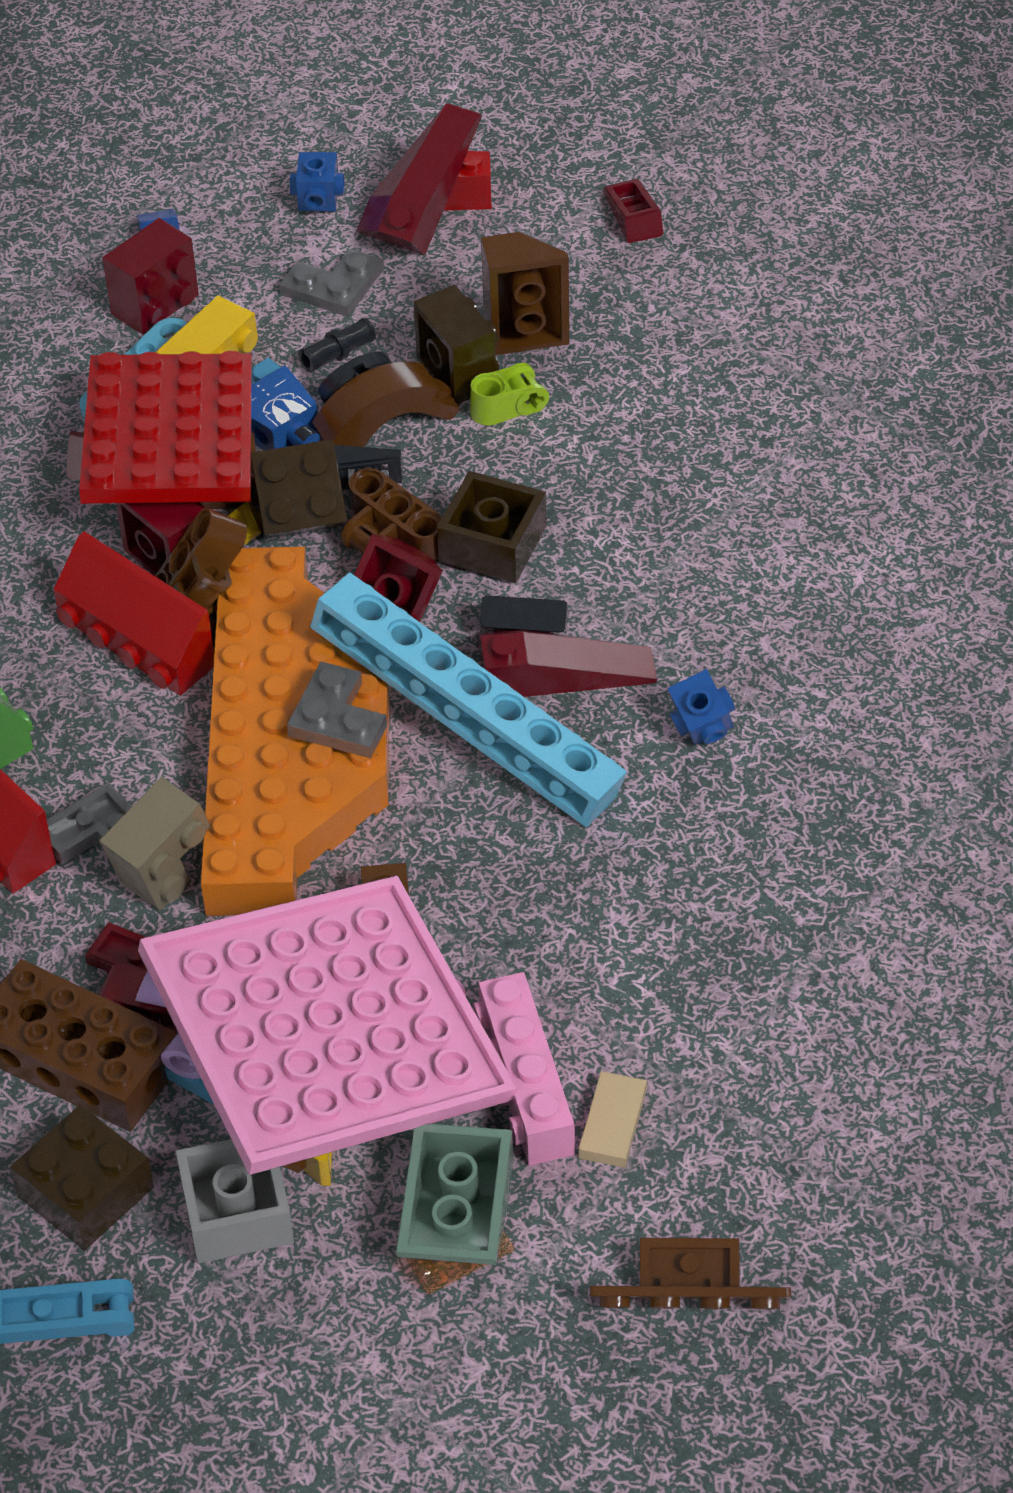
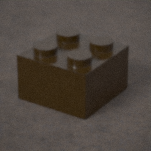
M452 285L413 301L416 356L432 378L439 379L451 389L450 395L457 404H460L470 399L471 382L475 376L499 370L498 360L495 356V343L498 342V334L493 323L490 320L486 321L478 312L473 299L466 297L456 285Z
M333 439L251 453L266 539L340 527L347 524Z
M468 471L437 526L439 562L517 583L547 527L546 491Z
M82 1105L76 1107L10 1166L17 1197L84 1251L154 1188L148 1157Z

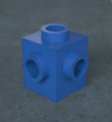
M299 152L297 173H290V195L297 196L298 211H336L337 197L344 196L345 191L344 173H338L337 152Z
M707 669L667 688L676 709L669 713L679 735L683 736L688 733L694 745L702 742L705 744L714 743L722 739L728 733L727 730L734 727L730 712L736 710L735 705L725 686L719 689L716 688Z

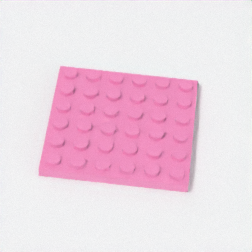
M398 876L140 939L138 952L249 1175L514 1100V1093L517 1091L515 1083Z

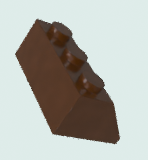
M522 232L481 237L483 316L486 321L490 320L493 323L498 334V342L495 343V355L569 345L568 253Z

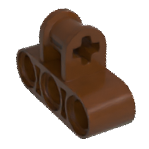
M365 468L355 472L349 480L355 516L347 522L342 531V544L349 549L355 548L363 554L372 534L396 537L428 554L435 562L439 561L437 526L442 516L381 471L374 468Z
M202 509L155 577L207 609L210 616L213 612L212 604L221 592H226L232 585L228 568L244 546L247 536L246 524L212 509Z

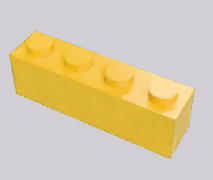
M217 295L160 347L156 353L182 354L187 351H195L200 354H221L226 351L248 353L255 347L258 341L255 313Z

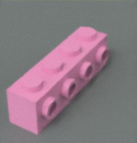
M522 972L479 982V1001L473 1003V1011L482 1027L486 1030V1034L517 1087V1091L514 1093V1100L502 1103V1106L509 1105L512 1117H509V1127L512 1130V1139L515 1146L522 1144L528 1166L575 1155V1124L525 973Z

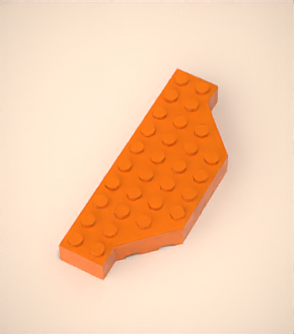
M305 546L242 548L228 568L232 585L226 592H221L218 596L205 815L211 827L204 836L201 876L206 916L240 915L297 901L298 877L311 868L310 863L326 850L331 852L355 833L356 827L372 814L376 816L388 806L390 685L310 628L318 598L324 592L308 581ZM320 661L360 671L362 685L351 705L386 715L387 727L371 758L288 736L287 724Z

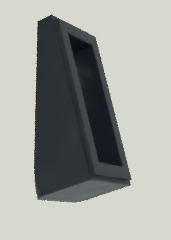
M334 445L342 490L350 489L349 480L355 472L369 466L381 471L396 483H402L401 450ZM388 464V470L381 469V465Z

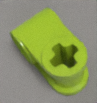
M524 362L494 372L479 374L471 382L470 415L476 423L481 425H495L522 415L527 416L539 412L545 408L549 401V392L543 385L537 383L534 369Z

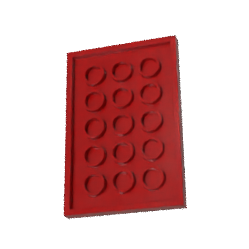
M187 351L182 354L144 352L137 355H119L114 352H106L100 355H90L79 485L80 504L251 501L252 353L226 351L221 354H200L195 351Z

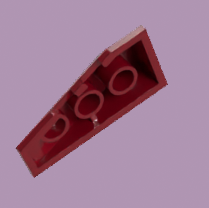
M446 103L372 193L356 232L425 255L482 115L478 112Z
M510 629L477 633L481 667L502 682L508 684L523 697L657 683L652 650L648 646L533 630Z

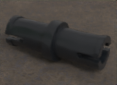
M361 318L358 322L340 331L333 329L325 334L324 339L298 351L299 361L302 367L310 373L335 359L342 361L348 358L351 351L369 342H373L376 339L375 329L366 318Z

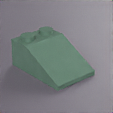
M425 1124L414 1128L396 1251L397 1257L496 1265L509 1202L514 1162L512 1130Z

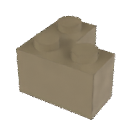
M161 776L99 841L121 883L160 911L169 902L178 899L183 893L190 878L180 858L190 848L195 847L202 841L206 831L211 826L200 803Z

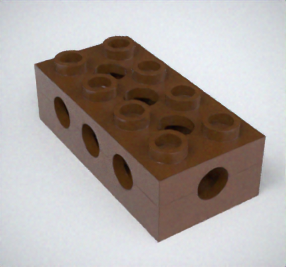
M20 959L0 984V1069L77 1107L82 1105L92 1114L131 1132L169 1082L165 1070L166 1066L161 1060V1054L178 1033L28 961Z

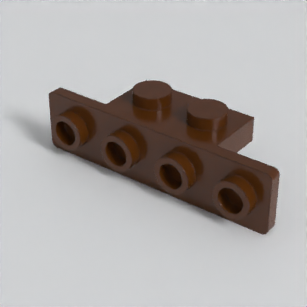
M640 1238V1286H590V1298H600V1308H630V1299H650V1308L677 1309L680 1308V1299H700L701 1309H730V1300H750V1309L770 1310L780 1309V1300H789L791 1298V1287H740L739 1238Z

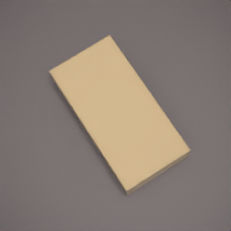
M600 1072L579 1146V1159L626 1168L647 1091V1080Z

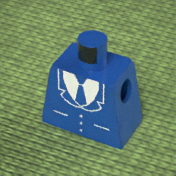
M284 365L252 384L251 432H254L255 445L262 450H270L321 441V437L317 433L318 430L312 423L318 414L316 402L288 367Z

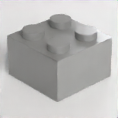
M232 1139L176 1150L198 1264L294 1243L290 1209L280 1167L249 1175Z

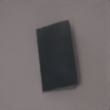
M482 596L480 617L482 627L564 632L566 630L569 620V609L565 600Z

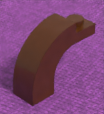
M394 362L375 367L351 379L327 400L312 423L323 440L333 439L334 445L365 447L377 429L396 416L419 412L451 420L458 413L460 407L450 395L451 389L439 379L432 378L422 363Z

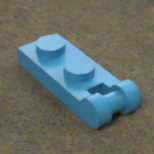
M109 1279L0 1290V1344L107 1334L112 1337L131 1335L135 1329L134 1314L129 1311V1304L134 1299L133 1284L126 1279ZM106 1303L109 1305V1310L95 1311V1304Z

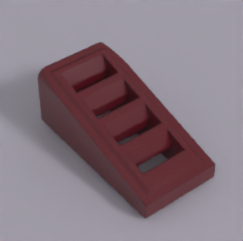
M636 178L603 188L604 196L628 243L662 237L664 232L661 210L639 179ZM634 196V197H630V198H626V199H622V200L619 199V198Z

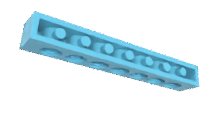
M349 572L318 598L310 628L586 828L617 797L627 774L625 769Z

